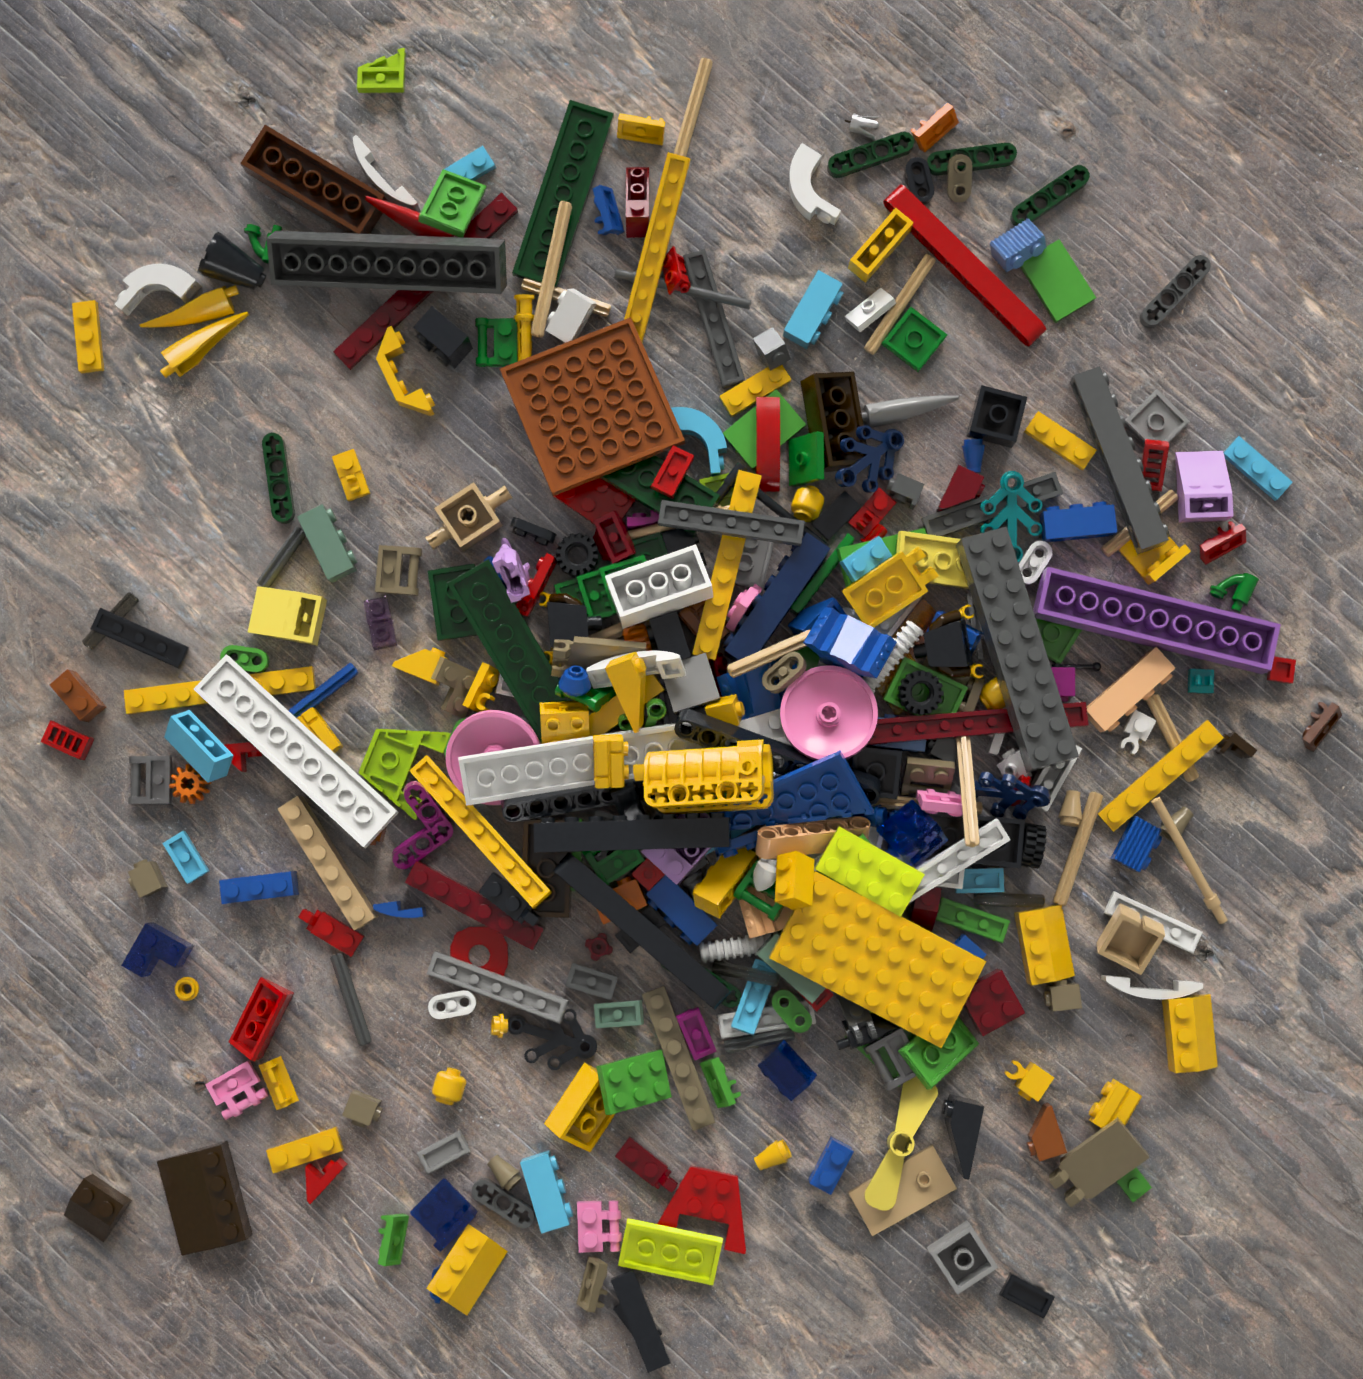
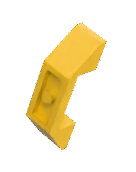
M390 326L385 332L376 360L399 406L432 416L434 415L432 407L436 405L430 393L425 394L421 388L405 396L408 390L403 380L398 382L395 376L398 370L394 361L390 359L405 353L402 345L406 343L400 331L395 332L392 326Z

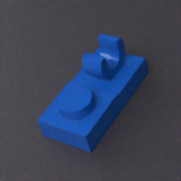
M602 185L593 188L594 203L601 213V216L597 217L594 221L598 224H604L603 229L599 230L598 234L608 235L612 233L619 235L624 233L613 189Z

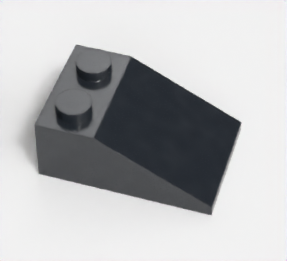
M949 1094L948 1100L944 1099L942 1114H945L944 1120L957 1170L964 1179L969 1180L984 1106L977 1100Z

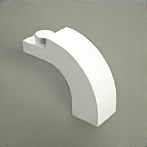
M802 143L796 151L790 166L789 192L797 210L809 221L814 214H817L820 221L826 224L831 223L835 226L840 217L841 210L820 198L814 192L811 185V177L819 166L822 155Z
M168 264L146 265L131 272L123 279L129 288L123 290L118 295L115 305L129 316L145 296L159 290L171 292L184 303H188L201 288V285L192 276L178 267Z

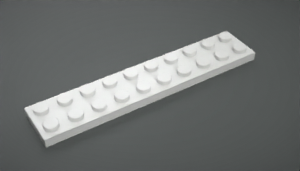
M227 654L194 688L206 702L365 849L399 813Z
M682 722L685 726H692L688 722ZM675 723L641 728L637 733H634L633 730L601 734H621L623 742L628 741V756H624V765L629 767V779H634L633 765L644 764L648 752L702 748L698 744L679 738L674 731ZM593 736L458 757L466 806L595 785Z

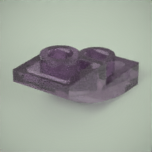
M387 596L365 600L366 620L369 625L374 651L397 646Z

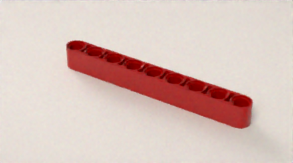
M900 184L883 200L884 206L890 213L897 208L914 222L910 233L1021 343L1030 347L1046 331L1044 323L909 189Z

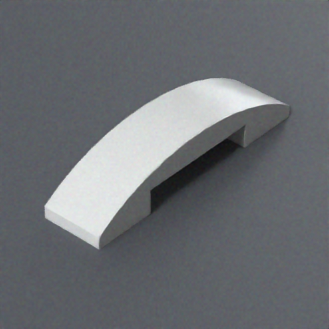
M355 135L353 137L355 152L364 172L375 188L394 204L419 212L418 203L403 186L394 191L371 166V163L375 160L372 152Z
M666 651L637 652L639 658H642L645 662L646 675L661 674L662 679L686 676V671L679 654ZM630 653L617 655L588 667L586 671L593 689L612 686L605 667L611 660Z
M1101 975V980L1111 987L1148 999L1180 998L1203 989V983L1173 980V990L1130 987L1129 977Z

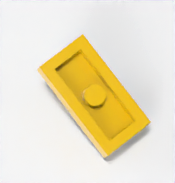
M619 114L617 138L663 145L665 122L662 118L658 121L652 120L650 116L643 118Z
M355 449L332 456L348 501L371 494Z
M482 662L462 704L463 706L477 713L489 710L484 705L487 700H495L490 693L498 683L500 675L498 669Z

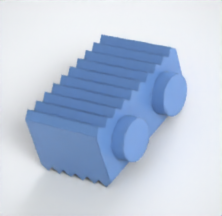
M1030 219L1022 221L1021 224L1019 223L1014 228L1003 233L1002 236L990 242L992 257L1006 272L1013 268L1021 267L1024 261L1032 256H1039L1046 248L1044 234Z

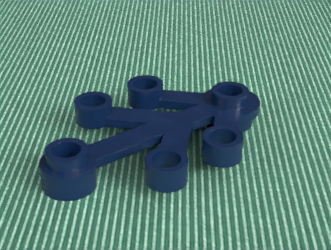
M868 425L857 428V438L859 440L873 439L881 443L873 447L856 442L853 438L842 439L840 448L843 452L854 451L865 456L851 467L839 469L835 475V481L840 487H851L856 483L857 474L870 465L868 479L862 482V489L866 493H872L878 489V477L883 481L893 478L895 452L899 451L904 445V436L896 429H888L883 433L871 429ZM885 453L884 466L879 468L881 455Z
M982 772L978 781L974 780L976 798L978 796L1003 798L999 802L992 804L990 813L995 817H1003L1006 809L1014 802L1025 800L1022 805H1016L1012 813L1016 819L1025 820L1032 808L1047 806L1051 800L1050 791L1046 787L1034 785L1031 788L1017 780L1012 774H1004L1000 781L991 773ZM982 786H983V787H991V786H993V787H995L996 789H992V788H982Z

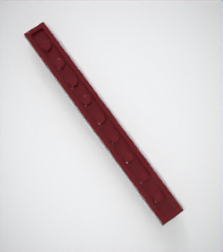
M501 192L470 222L463 238L490 239L518 212V209ZM397 290L343 341L333 353L351 370L383 340L388 327L392 326L395 329L434 291Z
M1086 702L1063 703L1070 728L1087 727L1089 725ZM1006 708L877 719L874 734L867 745L1014 732Z

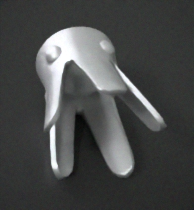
M854 113L852 120H845V122L850 123L849 132L862 134L875 140L873 134L860 127L878 128L879 124L877 121L866 118H880L881 116H860Z

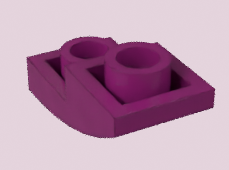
M652 510L651 517H646L645 513H634L632 517H627L628 530L657 524L659 514Z

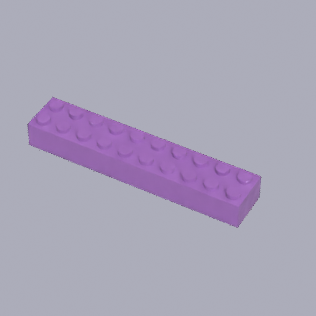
M1047 567L1041 573L1033 609L1036 619L1153 648L1157 647L1158 649L1258 674H1264L1272 669L1281 626L1278 623Z

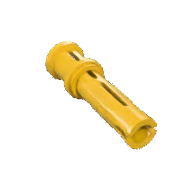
M514 295V300H516V315H514V319L518 327V361L532 356L531 329L534 320L532 300L535 299V295Z

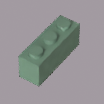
M321 504L297 516L327 579L331 583L357 571L354 564L358 563L353 551L347 550L344 544L347 542V539L341 529L337 530L334 524L337 518L331 508L327 510Z
M773 932L755 954L813 1004L825 990V987L769 958L780 936Z

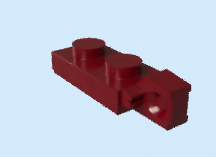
M629 1136L615 1157L651 1186L659 1189L662 1185L672 1193L678 1183L669 1176L672 1171L668 1168V1165Z

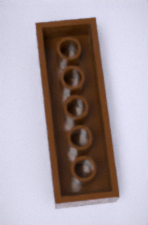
M264 125L240 163L245 172L346 233L370 234L383 213L365 200L366 196L387 201L380 192L267 125Z

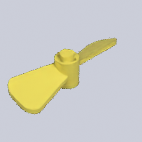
M917 1076L902 1085L895 1131L890 1133L887 1138L889 1150L864 1193L866 1202L870 1206L882 1211L890 1210L896 1203L904 1157L913 1151V1136L938 1096L936 1085L932 1089L927 1090Z

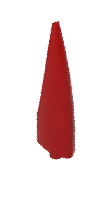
M369 196L365 198L367 202L416 236H455L418 222L420 213L377 198Z

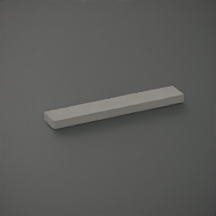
M434 951L427 971V975L559 1024L562 1022L569 1000L438 951Z

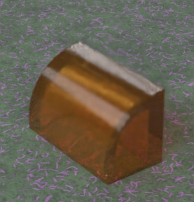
M922 599L892 638L896 639L897 632L901 633L902 626L906 627L908 620L915 623L925 633L937 611L927 601Z

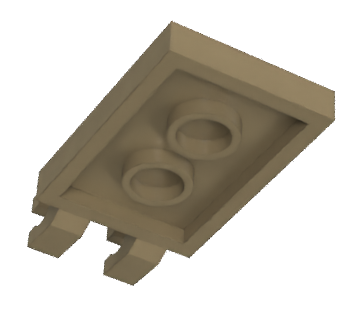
M574 636V642L554 639L551 676L561 677L564 671L571 666L576 665L587 670L591 665L617 655L635 651H646V642Z
M1117 1117L1061 1157L1058 1168L1049 1174V1182L1055 1189L1063 1185L1068 1179L1074 1184L1073 1187L1064 1193L1066 1196L1065 1201L1070 1207H1073L1083 1197L1087 1200L1097 1196L1149 1159V1154Z

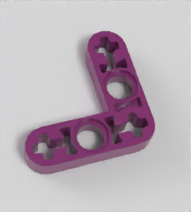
M417 781L407 783L403 794L406 802L425 827L393 850L392 861L399 869L411 867L416 861L431 853L453 835V827L450 820L425 787ZM411 789L419 790L418 793L422 799L420 804L415 796L409 797ZM424 807H434L435 813L431 817L423 816L422 810ZM440 825L446 827L447 832L445 834L442 832L437 833V827ZM430 831L432 832V835L435 836L436 841L434 842L431 835L429 834ZM420 838L429 840V845L424 849L416 847V842ZM410 845H412L414 852L417 853L416 855H413V852H410ZM400 853L403 855L407 854L408 860L405 862L402 859L399 860L398 855Z

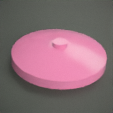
M819 666L805 671L788 686L780 707L781 726L787 740L799 753L816 761L839 750L842 751L845 759L859 753L872 738L878 719L877 702L869 685L856 673L838 666Z
M500 710L478 712L462 721L449 739L446 749L448 774L456 788L464 794L458 757L538 745L540 741L534 730L523 719L512 713ZM501 800L481 804L501 805Z

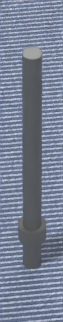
M616 269L614 277L631 281L633 284L637 271L630 272ZM659 279L657 288L667 290L664 279ZM693 286L690 287L687 293H681L745 309H750L751 300Z

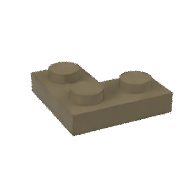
M440 657L431 679L450 687L441 709L460 718H465L469 708L462 704L477 673L443 657Z

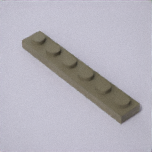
M663 985L643 993L642 997L692 1130L695 1131L716 1123L665 986Z

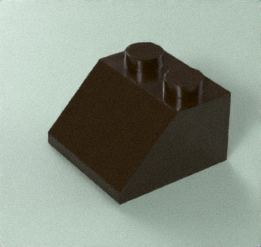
M94 1174L83 1178L71 1196L64 1216L102 1242H105L132 1200Z

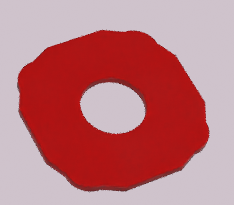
M487 926L467 927L454 935L450 946L451 957L472 964L469 960L470 949L475 945H483L489 950L490 958L485 965L478 967L502 976L505 975L508 966V944L504 935Z

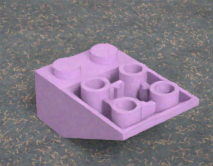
M1223 451L1176 452L1179 523L1227 521L1232 518V489Z
M700 813V818H710L707 813ZM676 814V819H686L685 814ZM711 848L643 849L641 852L676 885H679Z

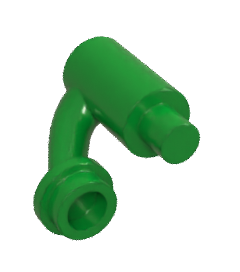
M247 224V227L244 228V233L248 234L253 251L264 263L269 264L267 239L263 248L257 238L261 237V228L257 225ZM273 225L272 232L268 233L267 237L274 231H282V227Z
M1248 573L1235 574L1226 578L1217 586L1211 585L1209 594L1215 598L1223 599L1228 593L1225 589L1238 584L1232 597L1234 603L1231 609L1240 613L1243 605H1248L1259 579Z

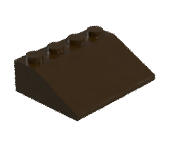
M228 1140L157 1161L182 1256L247 1240L253 1234Z

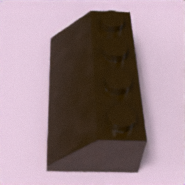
M855 372L813 373L800 381L809 434L816 431L824 432V472H834L842 468H849L865 455L854 451L843 452L840 448L841 440L853 438L856 442L867 445L866 440H859L856 436L857 428L864 425Z

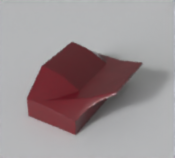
M612 511L593 521L596 526L593 539L603 560H609L612 564H615L636 554L633 541L617 511Z

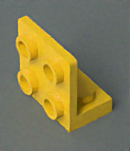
M1169 536V540L1164 546L1138 555L1130 539L1119 549V552L1142 579L1150 585L1190 553L1191 550L1186 544L1178 547Z
M577 701L539 703L542 744L590 736L588 706Z

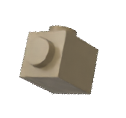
M147 859L135 863L133 865L135 869L128 872L130 876L128 878L129 884L134 891H137L140 898L148 897L168 887L156 861L148 862Z
M1067 979L1052 982L1053 985H1046L1047 991L1043 992L1044 1004L1049 1006V1010L1062 1011L1082 1008L1078 983H1067Z
M354 1090L350 1094L342 1116L352 1119V1124L365 1128L366 1125L370 1126L374 1121L378 1122L383 1108L379 1107L382 1100Z

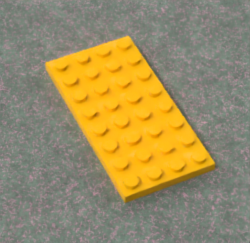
M814 871L813 906L792 911L769 955V958L940 1048L943 1047L987 962Z

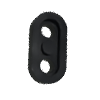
M914 157L906 164L905 176L909 190L925 205L933 198L934 185L927 161L920 157ZM918 169L920 171V174L916 175L912 172V170ZM924 191L926 195L921 197L918 195V192Z
M513 517L510 523V527L513 528L512 533L524 538L526 534L535 538L534 541L544 546H547L548 543L553 544L557 534L516 517Z

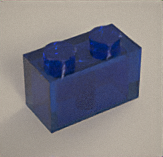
M785 1040L768 1052L757 1065L763 1075L769 1078L778 1087L779 1092L790 1101L808 1088L817 1076Z

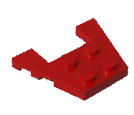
M690 1165L657 1224L676 1228L679 1214L729 1224L724 1250L746 1254L738 1175Z

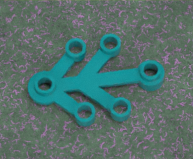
M1008 471L1000 479L1001 488L989 500H984L981 503L980 510L987 515L993 514L996 510V505L1006 496L1007 505L990 523H985L981 526L980 533H984L987 527H991L992 530L998 529L1007 519L1008 533L1017 561L1020 562L1023 557V551L1017 546V519L1026 526L1027 532L1032 536L1041 534L1042 525L1032 520L1017 505V495L1027 503L1026 506L1031 512H1039L1043 504L1040 499L1033 497L1023 487L1024 479L1019 472ZM1014 478L1015 484L1009 487V479ZM1033 501L1038 502L1036 509L1031 508ZM987 503L992 505L990 511H985L984 507ZM1036 524L1038 530L1032 533L1031 527Z

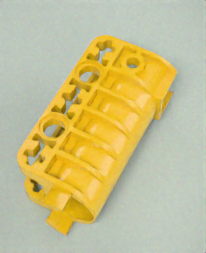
M764 739L737 741V746L648 752L644 764L633 765L635 781H643L646 803L653 808H657L663 814L766 809L771 806L774 798L771 746L764 744ZM655 794V801L650 798L651 795ZM764 794L767 795V799H764L761 804L759 800Z

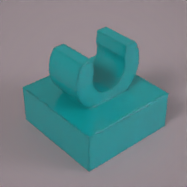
M1188 669V693L1213 694L1214 670Z

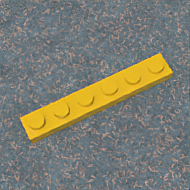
M1206 720L1097 814L1114 832L1224 739V737L1209 720Z

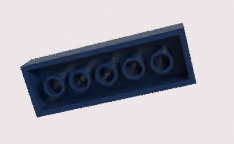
M809 533L802 537L801 546L792 545L790 551L793 553L791 556H784L778 565L777 570L779 573L777 576L772 574L764 585L766 592L763 596L760 594L756 596L750 607L752 612L749 616L747 614L743 615L737 624V629L739 630L736 635L731 633L723 644L726 657L736 662L764 648L792 605L821 566L831 548Z

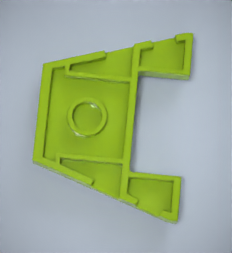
M376 729L358 773L405 811L412 819L418 820V816L406 802L403 794V788L410 773L409 770L413 766L421 745L444 754L451 733ZM416 797V799L418 800V802H419V804H420V803L422 802V799Z

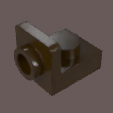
M1235 732L1228 733V735L1223 734L1224 739L1216 744L1218 747L1215 750L1217 754H1224L1229 747H1232L1230 751L1241 759L1243 757L1252 758L1257 752L1256 748Z

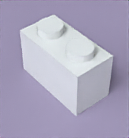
M574 288L567 289V291L564 290L557 301L559 303L555 312L552 311L546 321L548 326L545 331L565 343L579 337L597 304Z

